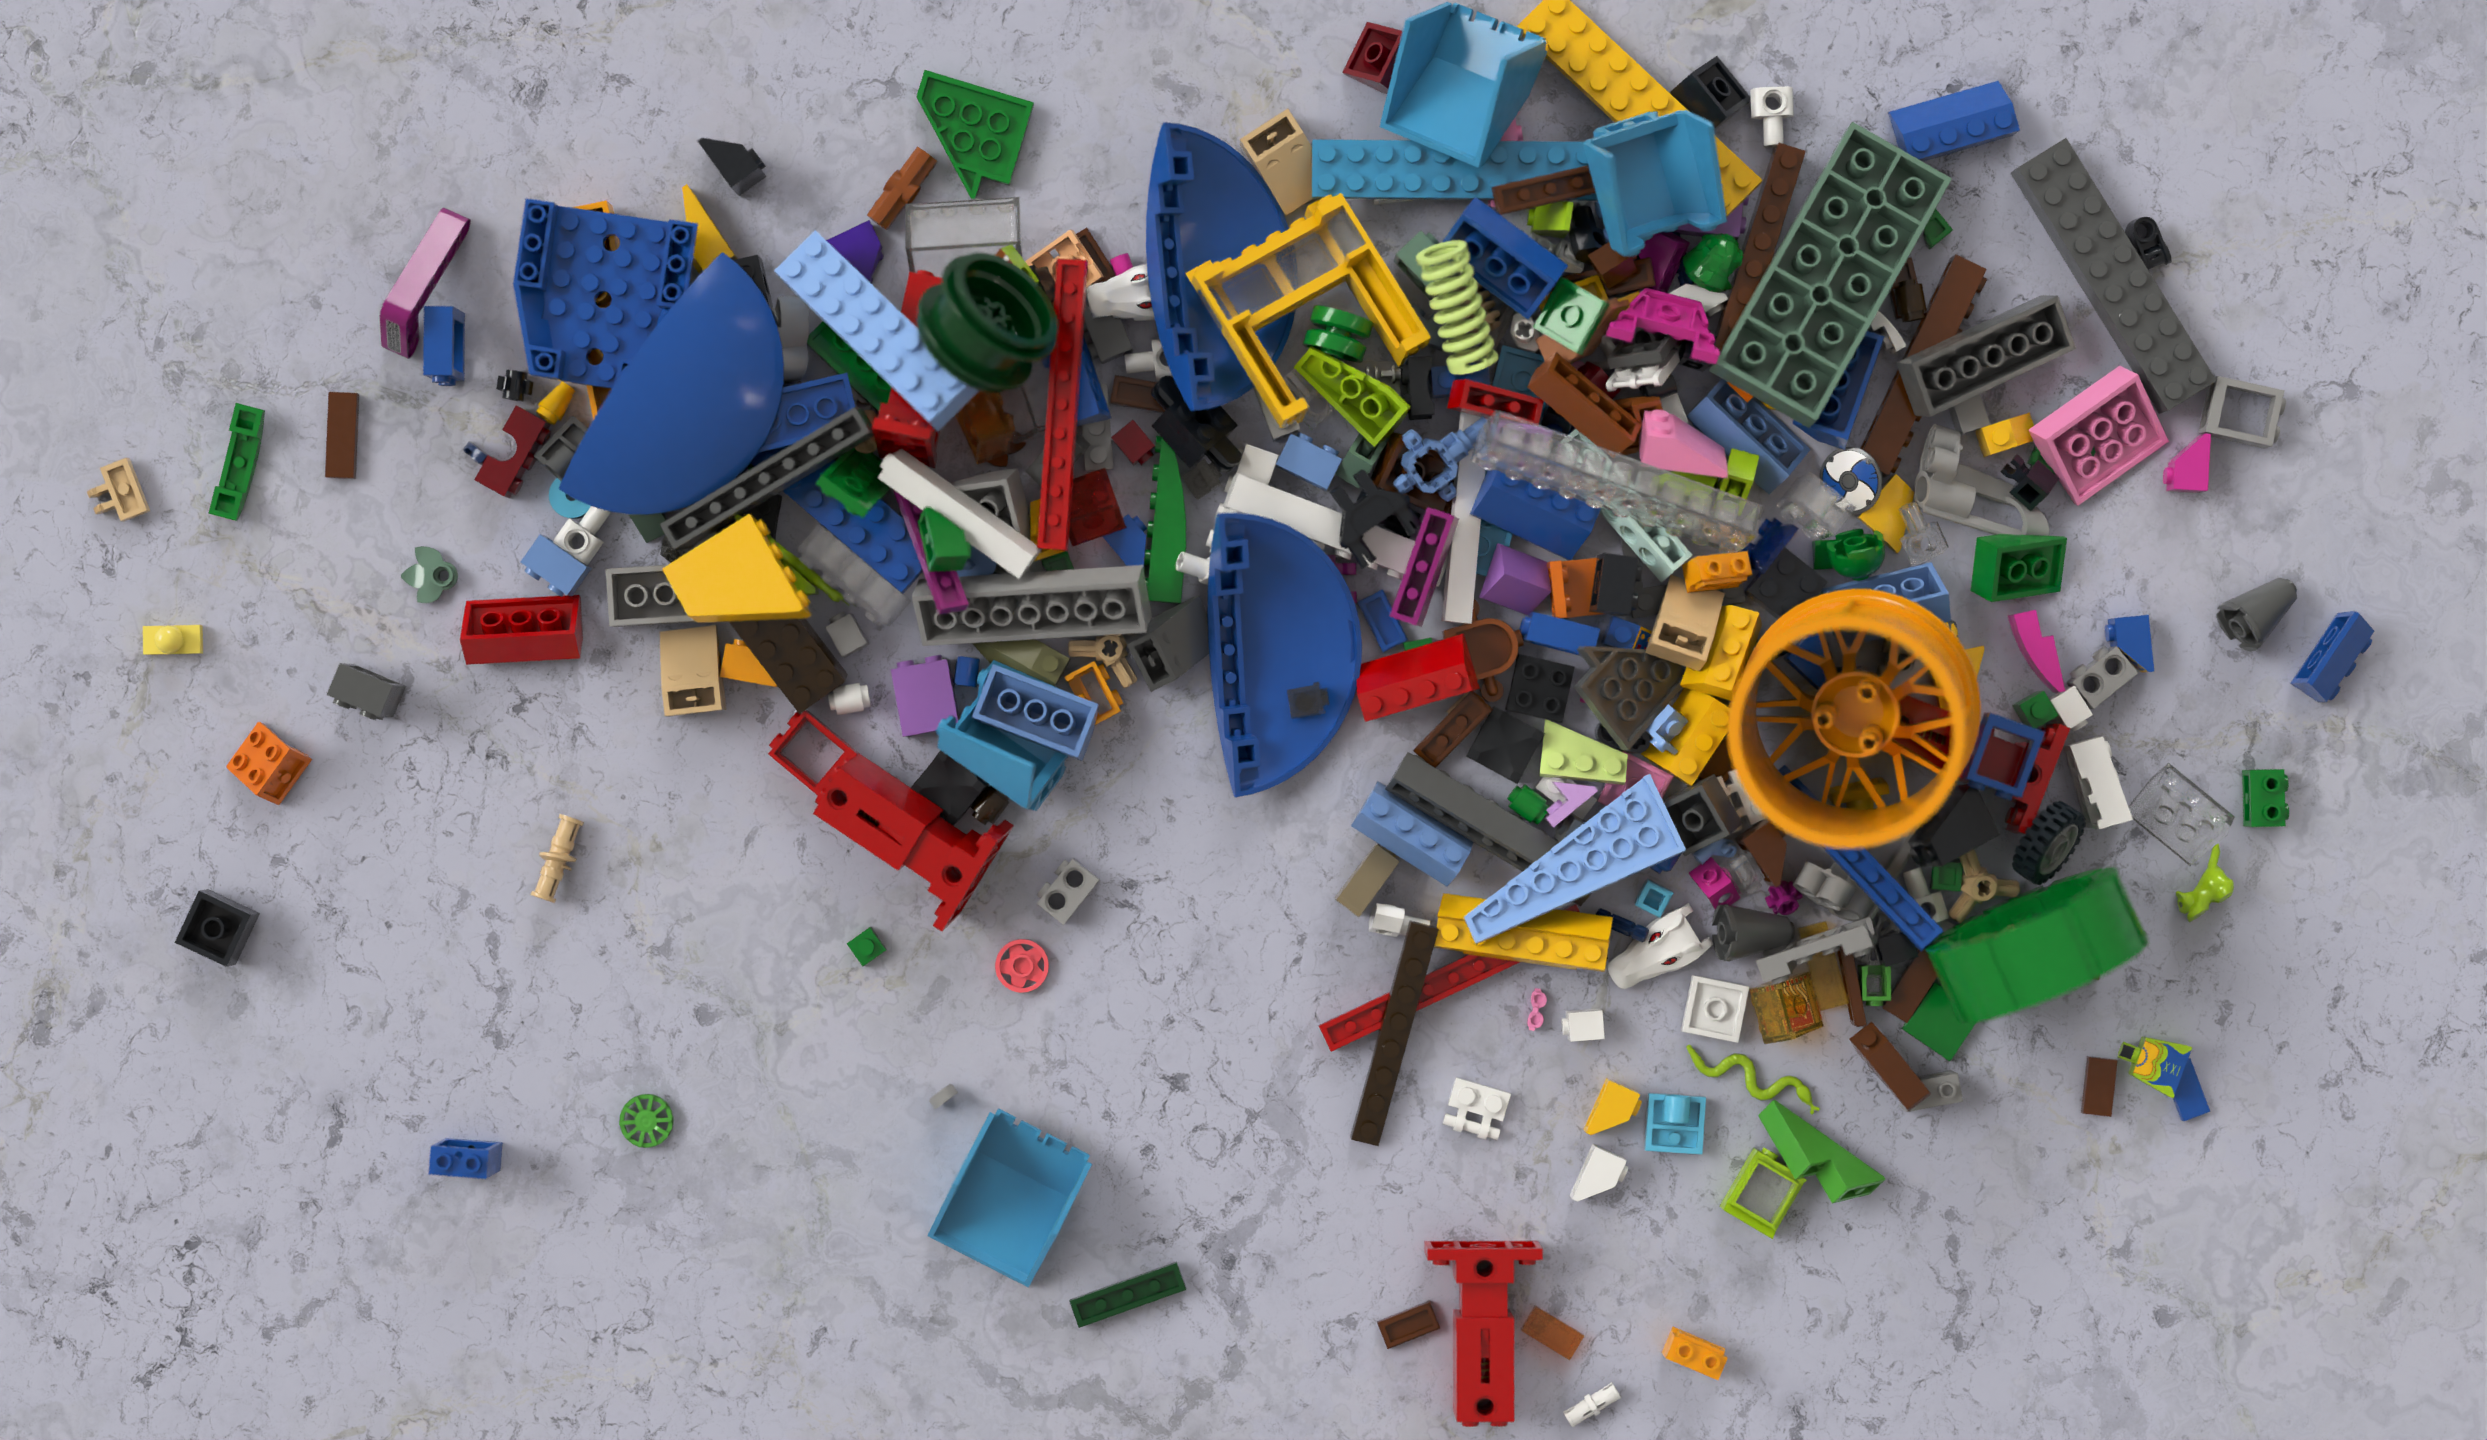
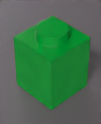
M2036 691L2012 705L2022 724L2035 729L2058 716L2045 691Z

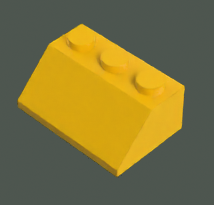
M1734 605L1721 606L1714 638L1705 664L1700 671L1686 667L1680 686L1732 701L1762 627L1759 612Z
M1684 688L1672 705L1674 709L1688 720L1681 732L1670 741L1678 752L1673 755L1666 749L1662 753L1650 742L1648 749L1640 755L1687 786H1692L1728 732L1730 708L1708 694Z

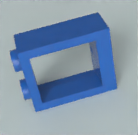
M424 306L423 375L431 378L433 383H438L440 386H456V381H464L465 313L453 306Z
M1531 612L1528 617H1523L1519 629L1523 635V642L1579 656L1581 654L1577 650L1578 647H1596L1600 628L1537 612Z
M1984 712L1973 752L1961 778L1969 780L1967 786L1984 791L1985 787L1995 789V796L2011 801L2013 796L2022 798L2045 732L1993 713ZM1992 728L2030 741L2014 787L1976 774Z
M445 1138L431 1145L428 1175L487 1179L501 1171L503 1142Z

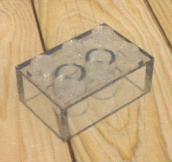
M1811 472L1796 478L1776 504L1781 509L1779 511L1781 516L1792 523L1794 520L1803 526L1802 532L1813 540L1816 538L1822 540L1834 536L1856 509L1854 505Z

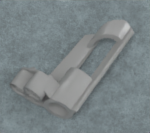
M779 296L775 308L772 309V313L781 338L784 358V384L800 380L807 369L808 350L806 344L809 337V307L798 296Z
M1937 424L1931 427L1920 460V472L1913 486V498L1918 508L1923 509V512L1994 535H2050L2048 522L2039 508L2035 507L2032 511H2029L2009 493L2014 485L1959 464L1960 453L1963 450V446L1960 445L1961 435L1959 431ZM1975 496H1981L2016 507L2023 520L2022 529L2018 530L1970 515Z
M1920 825L1910 831L1892 864L1886 869L1895 880H1897L1911 856V847L1908 841ZM1872 846L1864 848L1869 852ZM1807 860L1793 883L1794 888L1819 906L1827 908L1834 916L1845 920L1857 921L1869 916L1873 920L1880 909L1836 862L1833 863L1830 869L1824 870L1815 864L1809 863Z

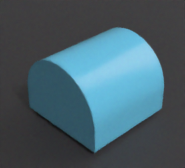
M1646 879L1637 895L1635 906L1661 918L1673 895V891Z

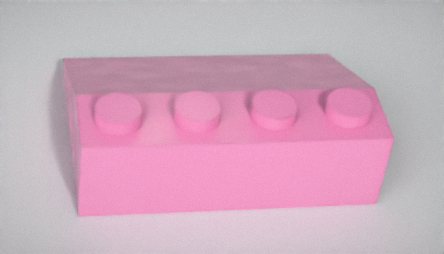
M2122 366L2115 368L2028 430L2041 456L2054 471L2055 475L2059 478V482L2077 506L2169 442L2138 374ZM2093 447L2096 452L2094 456L2091 454Z

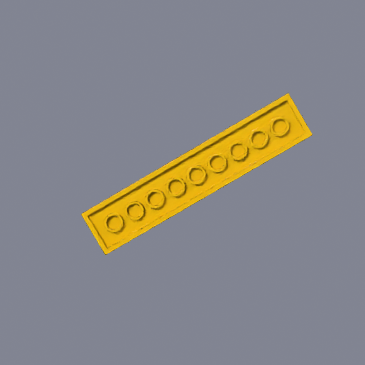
M1543 0L1517 25V27L1523 29L1522 36L1524 38L1527 31L1546 38L1545 50L1547 54L1545 58L1614 123L1646 112H1658V117L1676 111L1687 110L1570 0ZM1715 136L1726 217H1728L1762 183V179Z

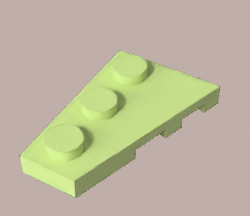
M1545 719V734L1543 736L1539 776L1625 785L1627 754Z

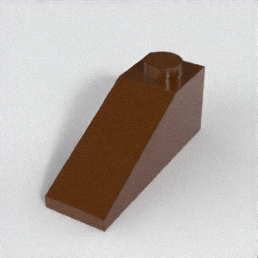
M1870 1022L1849 1039L1858 1055L1908 1112L1931 1095L1930 1091L1873 1022Z

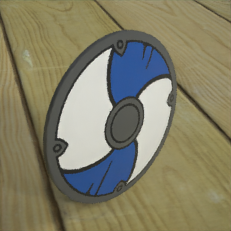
M1846 447L1845 450L1839 448L1829 454L1822 464L1819 477L1820 488L1826 501L1837 511L1850 515L1860 514L1873 507L1879 499L1882 490V474L1875 459L1866 451L1857 447Z

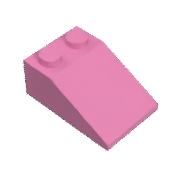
M1664 410L1644 411L1638 441L1642 467L1727 478L1728 468L1725 448Z

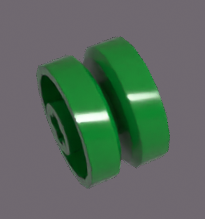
M1320 305L1313 306L1310 321L1321 329L1307 330L1302 345L1307 348L1313 346L1336 359L1363 362L1366 347L1355 339L1369 338L1374 323L1364 317L1343 310Z

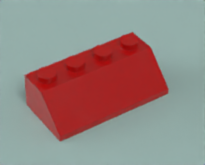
M580 595L466 601L460 635V643L466 665L580 659L583 631Z
M1464 633L1362 663L1360 676L1357 679V696L1365 722L1480 688Z

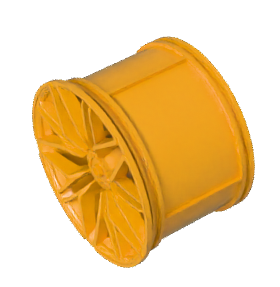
M1845 589L1824 593L1800 603L1782 615L1770 626L1752 651L1743 676L1735 690L1729 713L1728 740L1733 766L1745 792L1756 807L1767 818L1788 833L1808 842L1834 848H1861L1882 844L1910 832L1933 814L1944 801L1954 782L1964 770L1973 752L1981 720L1980 688L1976 672L1962 643L1953 631L1928 609L1905 597L1880 590ZM1840 628L1860 629L1850 649H1848ZM1833 629L1843 653V672L1838 673L1824 630ZM1868 631L1891 638L1888 666L1881 676L1870 671L1857 670L1855 657ZM1818 632L1825 657L1794 645L1791 642ZM1899 643H1901L1914 653L1897 664ZM1779 650H1786L1819 665L1824 671L1827 681L1820 687L1816 696L1808 695L1770 658ZM1920 657L1926 665L1907 681L1892 689L1890 684L1899 671ZM1765 667L1796 699L1756 702L1758 686ZM1931 669L1942 687L1914 682ZM1911 693L1943 696L1948 700L1952 716L1909 724L1900 721L1901 710L1899 700ZM1799 706L1812 714L1811 716L1756 715V708ZM1757 722L1798 724L1769 757L1762 743ZM1953 724V746L1950 757L1917 733ZM1815 730L1820 741L1830 749L1828 754L1783 776L1774 763L1803 731ZM1892 738H1911L1945 761L1944 767H1938ZM1880 750L1889 753L1893 757L1900 802L1889 806L1886 805L1860 763V757L1873 755ZM1901 754L1937 773L1931 782L1910 797L1907 794ZM1843 755L1846 756L1847 770L1836 805H1828L1826 801L1835 765L1839 757ZM1830 763L1821 802L1804 794L1789 782ZM1853 770L1878 808H1840Z

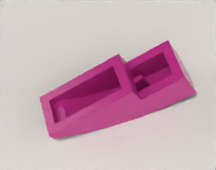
M2036 610L2008 615L2014 638L2030 668L2053 693L2065 691L2054 636L2042 637Z

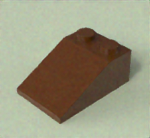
M1395 432L1391 434L1371 476V480L1380 490L1400 494L1393 483L1401 474H1407L1401 462L1403 454L1410 450L1406 448L1402 440L1403 434ZM1432 449L1428 450L1422 457H1418L1416 459L1417 462L1413 464L1423 482L1431 481V478L1438 473H1442V469L1446 467L1437 451ZM1414 484L1412 490L1403 494L1410 497L1412 505L1425 511L1429 507L1451 515L1452 499L1447 502L1436 491L1434 493L1423 492Z

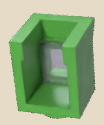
M1857 965L1862 1001H1866V1006H1883V1001H1891V966Z

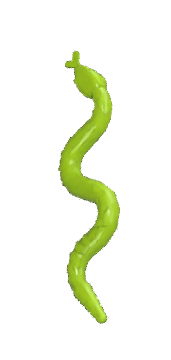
M740 515L734 516L737 521L743 518ZM769 534L767 535L771 544L775 542L783 553L784 557L781 558L783 562L791 565L810 583L825 592L832 601L840 602L841 600L850 606L844 600L842 593L828 585L813 569L786 550Z
M1692 1045L1686 1046L1695 1067L1707 1077H1718L1726 1073L1732 1066L1741 1065L1745 1071L1746 1089L1752 1097L1761 1101L1770 1100L1790 1085L1796 1088V1094L1799 1099L1811 1107L1810 1114H1814V1110H1820L1812 1104L1810 1089L1794 1076L1781 1077L1769 1088L1760 1089L1757 1086L1756 1070L1753 1061L1745 1054L1734 1053L1724 1058L1716 1067L1710 1068L1705 1065V1062Z

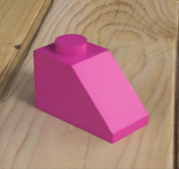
M2211 434L2197 436L2168 462V467H2165L2163 471V483L2167 484L2166 491L2193 493L2208 491Z

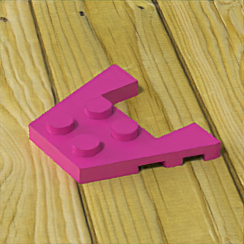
M1645 288L1630 303L1629 308L1626 311H1622L1615 322L1612 321L1609 324L1606 336L1632 342L1635 327H1640L1649 333L1659 332L1671 335L1676 340L1686 339L1693 341L1691 354L1693 359L1717 364L1720 354L1719 349L1714 347L1715 338L1708 331L1709 322L1700 301Z

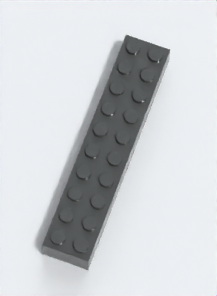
M2067 138L2012 171L2010 174L2132 371L2138 374L2147 395L2158 413L2161 414L2169 411L2216 382L2217 380Z

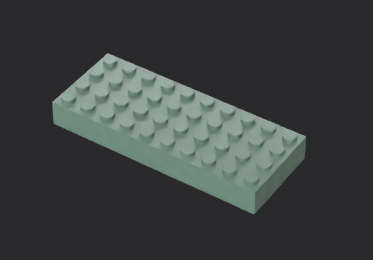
M1851 122L1720 350L1717 364H1712L1709 371L1810 428L1817 421L1952 178L1858 124Z

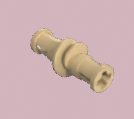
M559 814L558 818L561 820L556 834L552 838L549 852L539 853V856L545 860V864L541 868V875L535 892L531 891L530 894L552 903L556 901L554 896L559 882L562 881L564 869L572 870L566 863L576 862L577 860L569 854L575 845L574 840L578 829L584 824L580 820Z

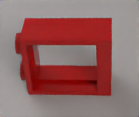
M805 710L802 714L796 712L787 723L790 726L784 735L779 733L769 744L772 749L768 755L818 796L823 788L827 789L831 781L828 778L837 765L841 766L846 758L851 760L858 752L811 712ZM807 722L811 723L844 751L818 783L782 754L783 750Z

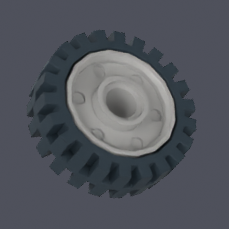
M2056 801L2053 805H2048L2046 811L2042 810L2039 813V818H2035L2032 821V826L2026 829V835L2021 837L2019 841L2021 844L2016 847L2014 851L2016 854L2012 858L2013 870L2035 885H2041L2046 883L2048 879H2052L2055 876V872H2059L2062 869V864L2067 863L2069 855L2073 854L2076 850L2074 847L2079 844L2081 840L2079 837L2083 835V828L2086 826L2084 815L2063 801Z

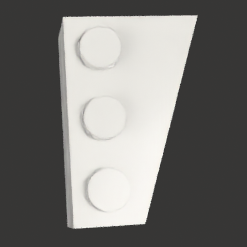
M2093 737L2064 745L2082 815L2086 819L2084 821L2086 822V828L2102 829L2133 820L2119 782L2118 773L2111 760L2112 752L2108 741H2104L2103 737Z

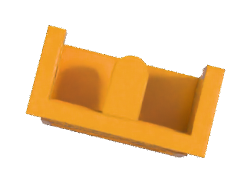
M1748 551L1697 556L1682 565L1687 593L1739 587L1740 584L1747 581V577L1752 575Z
M1093 661L1064 676V678L1069 683L1074 695L1092 701L1080 677L1093 671L1112 709L1101 715L1097 714L1095 723L1097 725L1122 712L1119 706L1124 703L1117 689L1110 690L1106 681L1111 678L1103 663L1098 666L1096 661Z
M1673 1326L1662 1350V1354L1666 1359L1718 1381L1728 1359L1724 1354L1725 1348Z

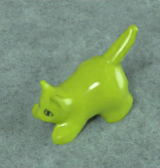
M2214 842L2212 845L2207 869L2195 889L2186 893L2175 892L2178 898L2179 911L2187 914L2189 922H2192L2209 910L2210 903H2221L2228 899L2234 891L2233 880L2228 878L2225 872L2217 865L2220 856V846L2217 842Z

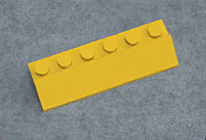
M1443 893L1437 915V928L1439 930L1434 948L1573 970L1580 968L1605 972L1613 917L1555 909L1475 944L1464 916L1486 899Z

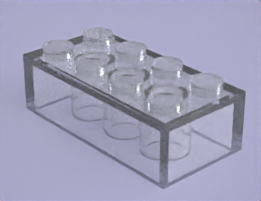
M820 524L816 526L797 549L802 554L799 558L802 563L811 570L816 571L819 569L824 574L821 576V579L833 589L837 590L839 587L846 592L843 597L854 607L859 608L863 606L867 610L865 616L877 626L881 627L884 624L890 627L911 602L906 595L899 592Z

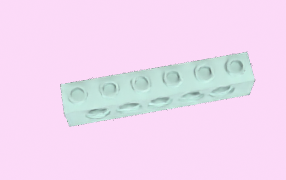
M1577 429L1559 442L1548 454L1588 500L1602 506L1600 514L1660 582H1663L1692 556L1691 552L1602 451Z

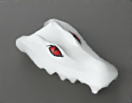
M1147 264L1132 267L1105 282L1095 283L1086 287V297L1089 302L1088 308L1093 318L1113 315L1114 318H1133L1134 321L1155 320L1151 303Z
M1689 903L1663 914L1661 918L1658 917L1646 926L1649 929V933L1644 942L1634 939L1623 953L1608 962L1609 975L1619 988L1627 989L1642 980L1684 968L1698 959L1713 945L1710 937L1699 941L1685 918L1693 912Z

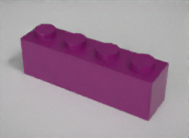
M1427 507L1390 617L1422 627L1460 518Z

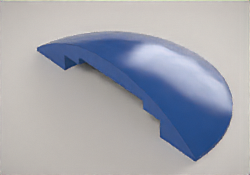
M1164 122L1161 125L1148 188L1146 213L1148 282L1157 332L1174 381L1191 411L1205 410L1238 399L1255 386L1222 334V325L1202 292L1197 293L1185 273L1209 260L1212 264L1217 261L1222 262L1230 257L1234 260L1241 256V252L1252 244L1259 246L1266 242L1265 239L1270 234L1276 231L1283 233L1289 227L1278 202L1262 176L1238 151L1221 139L1198 128ZM1292 247L1277 255L1275 261L1294 291L1298 289V274L1295 249ZM1257 266L1223 285L1221 288L1223 295L1236 316L1248 309L1253 314L1282 298L1281 293L1263 266ZM1211 292V294L1213 295L1214 299L1216 300V302L1218 303L1219 307L1221 308L1222 312H1223L1224 315L1226 316L1227 320H1230V319L1228 318V316L1226 315L1225 311L1223 310L1222 306H1221L1220 303L1218 302L1217 298H1216L1215 295L1213 294V292ZM1295 310L1255 332L1274 364L1281 355L1288 340L1294 321Z
M722 252L697 277L659 322L628 364L585 433L561 481L559 490L585 504L610 512L633 515L666 513L693 505L733 481L758 454L769 436L781 402L784 384L783 349L778 326L762 292L751 277L726 254Z
M1236 512L1217 513L1209 563L1208 645L1219 737L1231 789L1236 798L1270 789L1288 780L1311 763L1329 744L1343 723L1355 696L1362 661V637L1360 621L1350 589L1338 568L1318 545L1292 527L1270 518Z

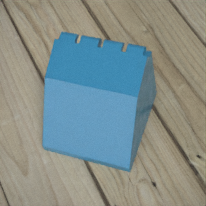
M1446 2L1405 20L1379 127L1479 168L1485 164L1529 97L1547 54L1545 50L1547 41L1546 38L1527 31L1522 42L1520 39L1523 29L1503 21L1500 22L1497 28L1498 19L1478 11L1474 22H1472L1473 9L1458 3L1452 5V3Z
M998 1108L996 1114L990 1112L927 1236L1029 1288L1057 1237L1092 1163L1088 1162L1090 1155L1072 1146L1068 1152L1064 1150L1067 1145L1066 1142L1048 1133L1042 1139L1039 1137L1042 1130L1023 1120L1017 1126L1013 1124L1016 1119L1015 1116Z

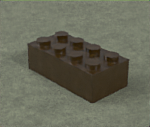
M805 618L730 622L731 626L799 714L846 681L847 672Z

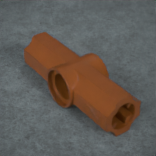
M917 146L902 168L896 170L888 179L883 188L884 192L874 203L871 210H869L867 216L879 226L888 230L903 208L908 207L914 201L921 190L920 185L935 167L937 160Z

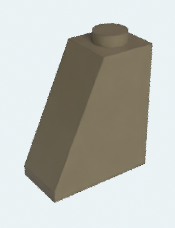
M1375 844L1337 893L1335 899L1356 916L1360 917L1400 862L1395 858L1396 854L1383 846L1380 847L1378 844Z

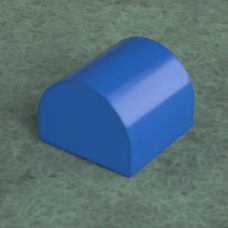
M958 656L953 683L955 685L977 687L976 682L980 659Z

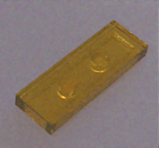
M1821 921L1797 929L1800 939L1827 931L1828 926L1826 921ZM1822 951L1817 952L1806 963L1819 1010L1823 1011L1848 1004L1835 952L1823 955Z

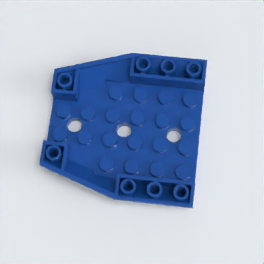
M526 198L513 287L529 374L562 382L612 389L649 335L681 295L689 288L698 223L669 219V222L638 218L558 206L554 202ZM610 236H617L620 240V246L615 251H608L605 248V241ZM604 292L609 293L612 298L611 304L606 308H600L597 305L598 295ZM594 349H599L603 353V360L598 365H592L588 360L589 353Z

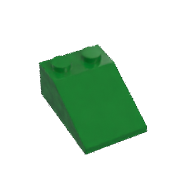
M2014 534L1977 537L1970 591L1990 602L2060 592L2067 538L2064 536Z

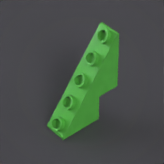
M1773 1100L1758 1115L1794 1178L1799 1179L1816 1175L1832 1204L1869 1195L1886 1180L1883 1175L1776 1100Z

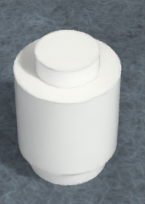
M860 683L838 686L833 690V693L828 694L831 711L836 710L837 715L864 711V708L871 707L867 684L860 685Z

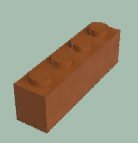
M1557 352L1535 369L1527 386L1536 396L1540 397L1557 414L1566 419L1612 459L1634 443L1641 428V423Z

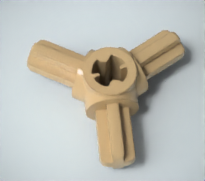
M1122 634L1096 636V640L1069 641L1068 654L1070 657H1096V661H1103L1106 667L1111 666L1124 688L1131 686L1137 681L1135 673L1125 658L1129 654L1125 649L1127 643ZM1107 641H1111V644L1115 641L1118 645L1115 649L1116 654L1110 657L1109 653L1107 656L1103 653V650L1106 648L1104 643Z
M1973 849L1959 857L1965 872L1962 875V887L1960 889L1963 893L1950 909L1948 915L1961 923L1976 903L1982 904L1983 901L1993 899L1995 895L2016 897L2020 893L2019 882L2017 880L1997 879L1995 874H1989L1985 867L1980 866L1976 852Z

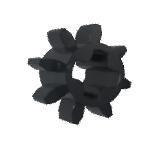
M506 370L505 377L498 376L496 389L503 391L502 398L524 402L525 394L532 395L534 382L527 380L528 373Z

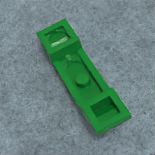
M235 403L229 431H232L219 486L214 488L208 514L238 521L249 493L259 456L265 410Z

